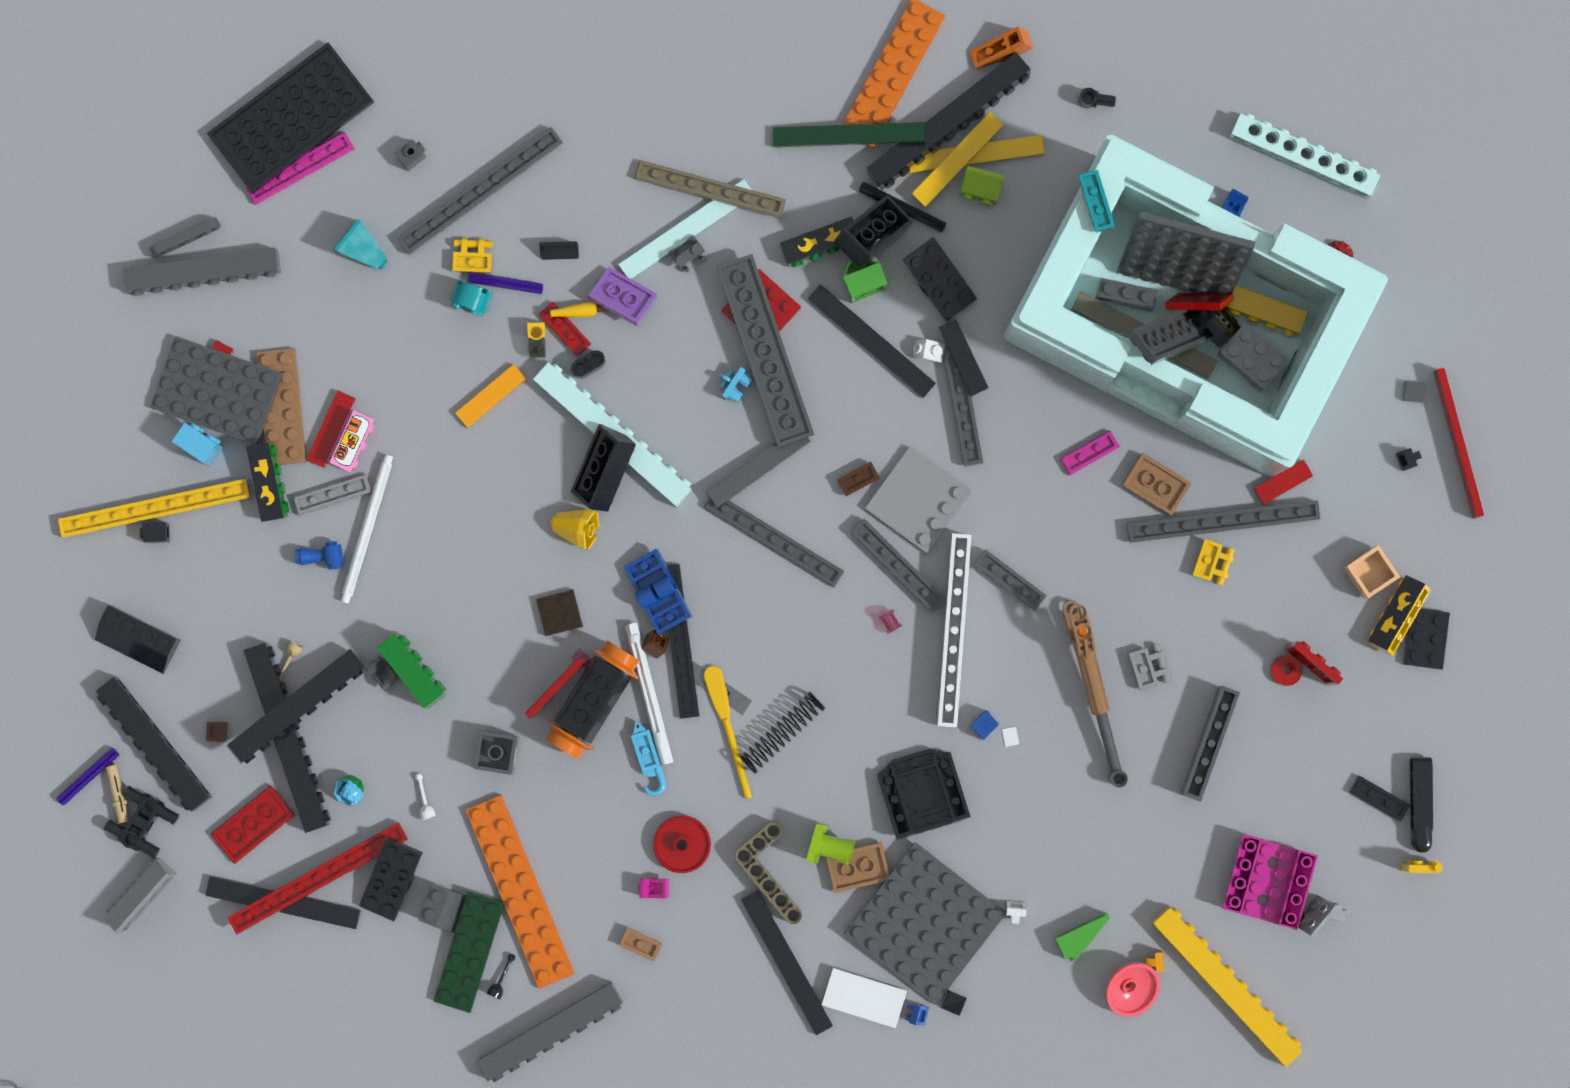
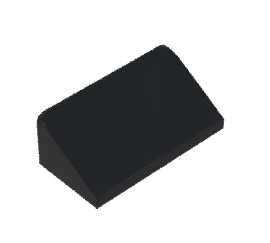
M577 241L539 243L542 260L579 258V245Z

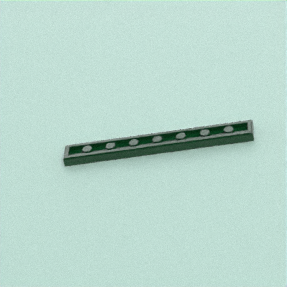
M925 122L773 127L774 148L925 142Z

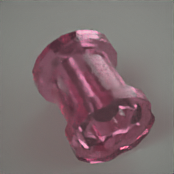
M893 609L878 617L886 626L887 634L902 626L893 614Z

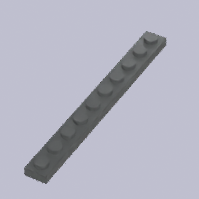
M550 127L397 239L410 255L563 144L562 140L553 128Z
M1318 500L1128 523L1127 528L1129 543L1320 520Z

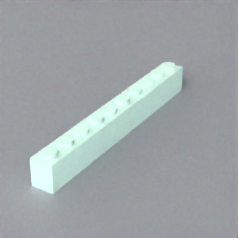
M548 362L533 380L593 434H595L598 424H603L627 435L636 443L628 465L674 506L678 507L692 491L690 488L691 483L684 477L681 479L675 475L677 471L669 464L665 466L661 462L663 459L655 451L651 454L647 450L649 446L641 439L637 441L633 438L634 433L625 426L623 429L618 424L620 422L619 419L612 413L610 416L604 412L606 408L598 401L594 403L589 399L591 395L584 388L580 391L575 386L577 384L575 380L570 376L566 378L561 374L563 370L557 364L551 365Z

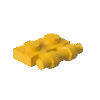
M462 238V240L454 239V247H461V252H453V272L491 273L492 253H485V248L492 249L493 241H485V239L468 240V238ZM468 248H478V253H470Z
M1204 539L1192 576L1210 582L1212 576L1215 575L1218 576L1216 584L1223 586L1225 579L1229 575L1227 572L1230 563H1233L1234 560L1233 554L1235 549L1228 547L1226 554L1221 553L1222 544ZM1218 559L1223 560L1220 570L1215 569Z
M1407 860V863H1401V871L1409 873H1439L1443 868L1442 864L1437 861H1429L1427 864H1423V861Z

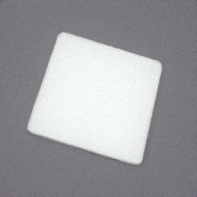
M1016 727L1002 729L1005 747L1019 744Z

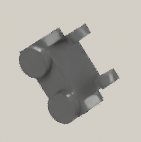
M694 235L687 239L689 243L693 241L694 244L675 256L677 252L675 248L668 252L679 269L683 267L686 273L690 270L685 264L696 256L702 262L705 261V258L702 256L705 250Z

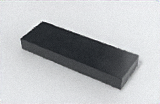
M1358 776L1350 790L1351 794L1400 822L1410 804L1361 776Z

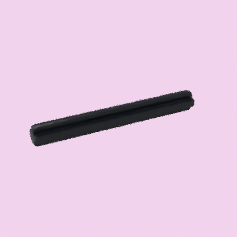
M862 182L859 187V192L877 201H880L888 194L866 182ZM888 194L909 217L939 232H943L946 222Z

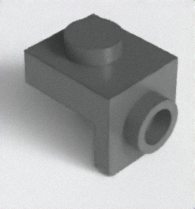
M381 657L371 661L369 666L365 668L384 691L399 679L388 663Z

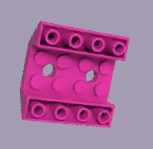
M1243 834L1222 909L1298 930L1318 855ZM1270 857H1275L1278 861L1277 866L1274 868H1270L1267 864ZM1261 894L1267 897L1265 905H1259L1257 902V898Z

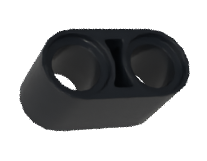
M594 350L573 362L571 366L573 375L578 379H584L600 370L606 363L605 356L599 350ZM595 355L601 356V363L593 364L591 362L592 357ZM578 365L585 366L583 374L575 372V368Z

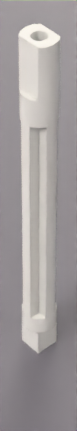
M637 623L628 624L625 626L632 656L640 660L635 669L660 765L672 763L674 761L645 651L642 649L643 643Z

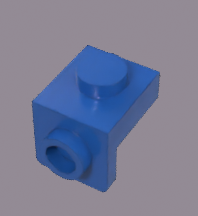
M1232 189L1222 209L1240 217L1249 197Z

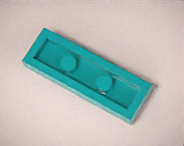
M1098 169L1078 175L1095 233L1114 228V220Z

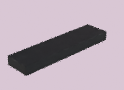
M955 319L940 326L939 330L971 397L989 389L957 320Z

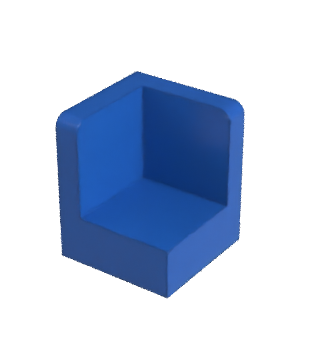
M986 710L969 726L984 740L999 724L990 715V712Z

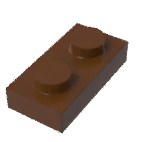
M869 462L837 479L847 497L879 480L880 477L872 462Z

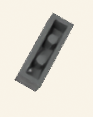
M1101 278L1095 299L1152 312L1155 307L1158 290Z

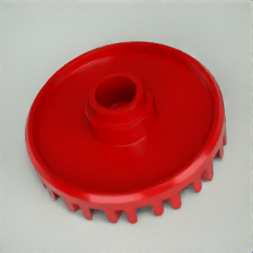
M685 815L674 816L663 822L657 829L653 848L657 860L663 867L675 873H689L701 867L707 860L711 849V839L706 827L696 818ZM680 841H685L686 846L684 848L679 847L678 843Z

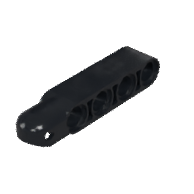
M1411 757L1410 759L1411 845L1414 850L1420 853H1425L1432 847L1433 764L1431 757Z

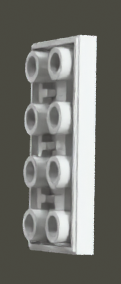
M833 968L822 1005L896 1028L907 990Z

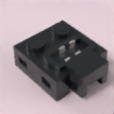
M1225 308L1220 311L1202 310L1193 319L1201 331L1207 327L1213 333L1210 340L1218 348L1223 346L1240 328L1238 321L1233 316H1230L1225 311Z

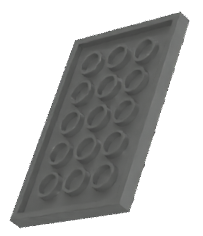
M175 336L150 408L245 442L258 444L283 373Z

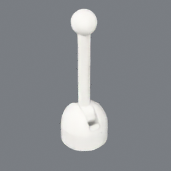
M418 773L415 775V779L418 781L423 801V807L420 809V819L434 818L436 815L433 807L427 805L422 784L423 775Z

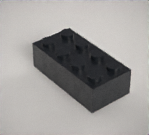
M887 194L842 229L833 242L861 269L904 235L914 221Z

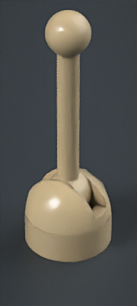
M289 641L286 650L289 656L281 670L282 674L279 675L280 681L292 657L298 656L304 648L294 641Z

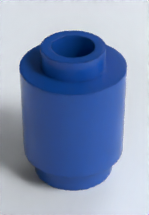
M337 541L325 543L326 546L322 547L327 569L343 568L342 563H344L341 544H337Z

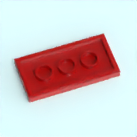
M584 655L576 659L525 712V715L529 719L536 716L583 668L589 659Z
M270 785L210 835L230 860L236 864L293 818L295 814L273 786Z

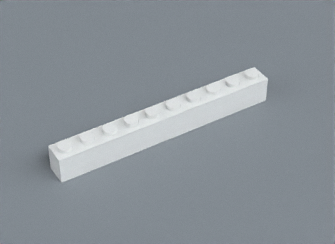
M951 534L937 726L957 727L971 548V535Z

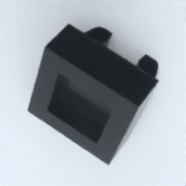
M1411 448L1396 453L1402 471L1418 466L1416 460L1422 458L1420 451L1413 453Z

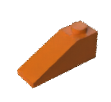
M1017 26L970 51L975 68L978 69L1006 60L1016 52L1020 55L1034 47L1028 31Z

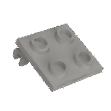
M1318 895L1317 898L1311 901L1307 910L1302 913L1298 928L1313 938L1329 918L1347 921L1344 914L1350 917L1351 913L1347 909H1342L1339 904H1332Z

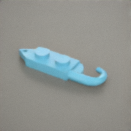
M635 721L631 738L642 772L648 777L656 776L659 784L658 789L655 791L649 790L647 786H644V790L648 795L658 796L664 792L666 780L650 730L645 729L638 721Z

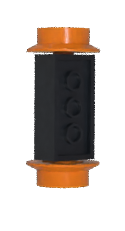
M609 641L605 643L602 650L592 649L593 653L608 662L606 663L594 655L553 720L555 723L548 720L552 730L546 740L578 760L584 750H594L587 743H592L631 680L629 676L620 670L638 679L634 670L640 660Z

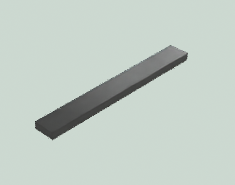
M709 498L704 506L708 511L832 587H835L844 570L731 501H727L717 508Z

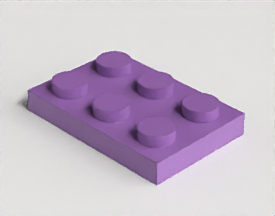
M610 267L606 269L588 295L589 300L635 326L639 324L657 298L655 292Z

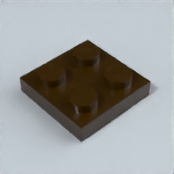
M574 590L536 599L545 636L583 627Z

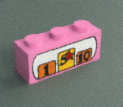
M350 410L326 462L348 472H351L352 469L354 470L359 461L357 459L359 452H363L367 443L365 439L374 429V419Z

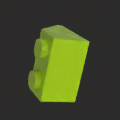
M967 166L959 195H963V198L966 200L974 201V199L981 200L982 204L992 206V204H996L1005 176Z

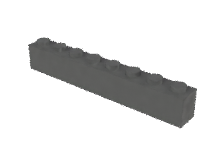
M273 247L124 268L123 272L126 291L132 294V296H141L147 291L161 293L163 292L162 289L170 288V291L181 290L183 286L198 288L201 287L200 284L204 283L218 285L219 281L227 280V283L238 282L240 278L254 280L257 279V276L261 275L275 277L276 273H281L278 250Z
M610 982L481 1057L476 1063L487 1082L490 1080L496 1082L504 1077L502 1073L507 1070L511 1073L520 1068L519 1063L524 1060L527 1063L537 1058L536 1053L542 1050L545 1053L554 1048L553 1044L560 1041V1043H563L571 1038L569 1034L574 1031L580 1033L587 1029L586 1024L591 1021L595 1024L604 1019L603 1014L609 1011L611 1014L621 1009L620 1005L623 1003V1000L613 983Z

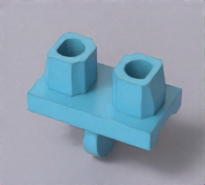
M740 367L733 379H731L734 374L732 370H729L726 375L720 373L719 377L723 380L719 386L725 388L727 383H729L722 394V398L725 400L730 399L738 403L743 396V393L735 389L738 383L748 388L753 381L742 367Z

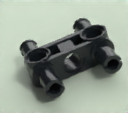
M128 786L123 797L137 804L136 811L126 827L123 828L109 819L103 830L116 836L125 847L131 848L134 851L140 850L154 859L160 848L146 841L145 837L156 818L161 817L174 825L180 814L165 807L164 802L159 798L153 797L148 793L142 794ZM150 800L155 802V809L152 811L147 807V803ZM130 834H133L136 837V841L134 844H130L128 842V836Z

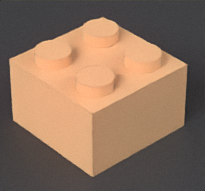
M1379 545L1374 546L1343 567L1364 599L1370 598L1400 578Z

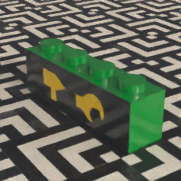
M852 216L781 242L780 247L787 266L796 268L803 265V261L808 259L815 261L827 252L829 255L838 252L839 247L833 241L842 229L853 222Z
M273 441L246 446L261 522L287 517L289 505L284 499L286 490L284 483H281L280 479L282 470L280 464H277V446L273 444Z

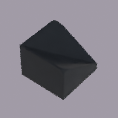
M948 990L941 1008L960 1016L967 998Z

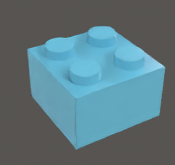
M184 423L172 442L202 463L211 466L223 449L219 445L221 441L209 433L204 435L205 430L194 423L190 425Z

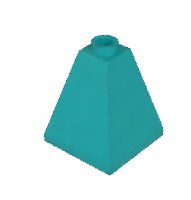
M359 219L353 223L333 248L335 252L375 269L379 268L382 270L388 262L386 255Z

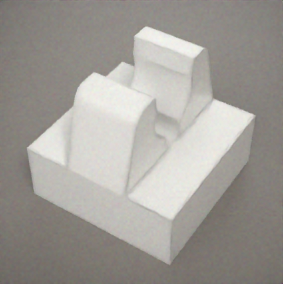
M1006 901V915L1011 916L1012 924H1019L1020 916L1026 917V903Z

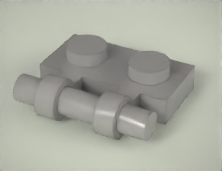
M1159 644L1152 646L1154 654L1149 655L1147 648L1128 653L1139 690L1159 685L1156 678L1159 676L1162 677L1163 683L1171 681L1169 667H1166L1164 661L1165 654L1164 651H1161ZM1156 659L1159 667L1158 671H1154L1152 660Z

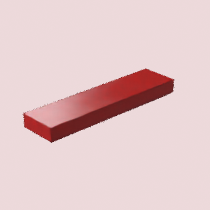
M337 391L308 454L307 461L325 468L326 461L356 398Z

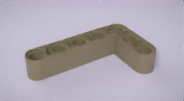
M770 822L738 848L735 853V859L789 924H797L802 918L800 908L757 858L762 851L781 836L782 828L780 824ZM771 825H775L779 829V833L776 836H771L768 833V828ZM756 838L763 839L764 846L759 849L755 848L753 840ZM742 850L749 853V859L746 861H741L738 857V853ZM754 865H758L762 869L761 874L758 876H754L750 871ZM766 880H771L774 883V888L770 891L763 888V883ZM778 895L786 897L787 901L784 905L776 904L775 899ZM796 910L799 913L798 919L790 920L788 912Z

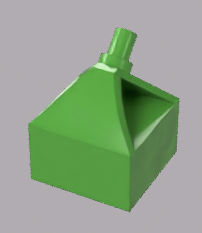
M850 259L844 271L843 285L851 303L887 289V280L880 263L871 260L859 269Z

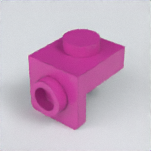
M640 879L638 885L639 897L669 898V879Z

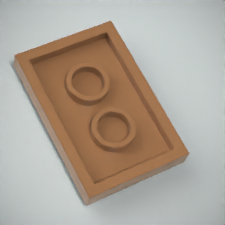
M1142 453L1122 486L1172 516L1190 487L1191 482Z
M882 842L854 848L848 866L826 857L834 893L881 883L889 876Z

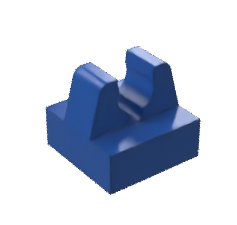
M916 1004L907 1005V1008L911 1009L912 1013L911 1016L905 1015L904 1018L910 1024L925 1026L929 1007Z

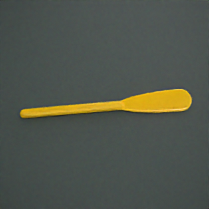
M709 666L704 671V680L715 710L723 722L744 797L750 799L752 794L742 760L739 757V749L730 722V707L723 674L717 666Z

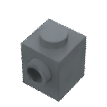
M412 139L396 151L395 155L406 169L410 171L426 158L423 153L426 149L419 141L415 143Z

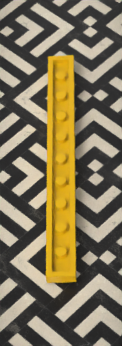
M247 479L60 518L58 522L61 537L67 538L251 498Z

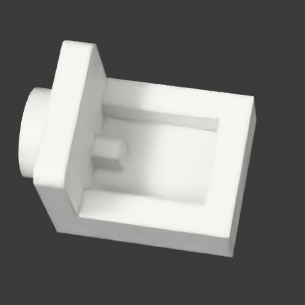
M918 339L913 347V358L942 363L945 344L928 339Z

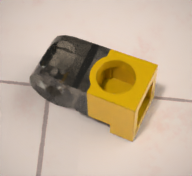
M527 323L530 358H545L546 323Z

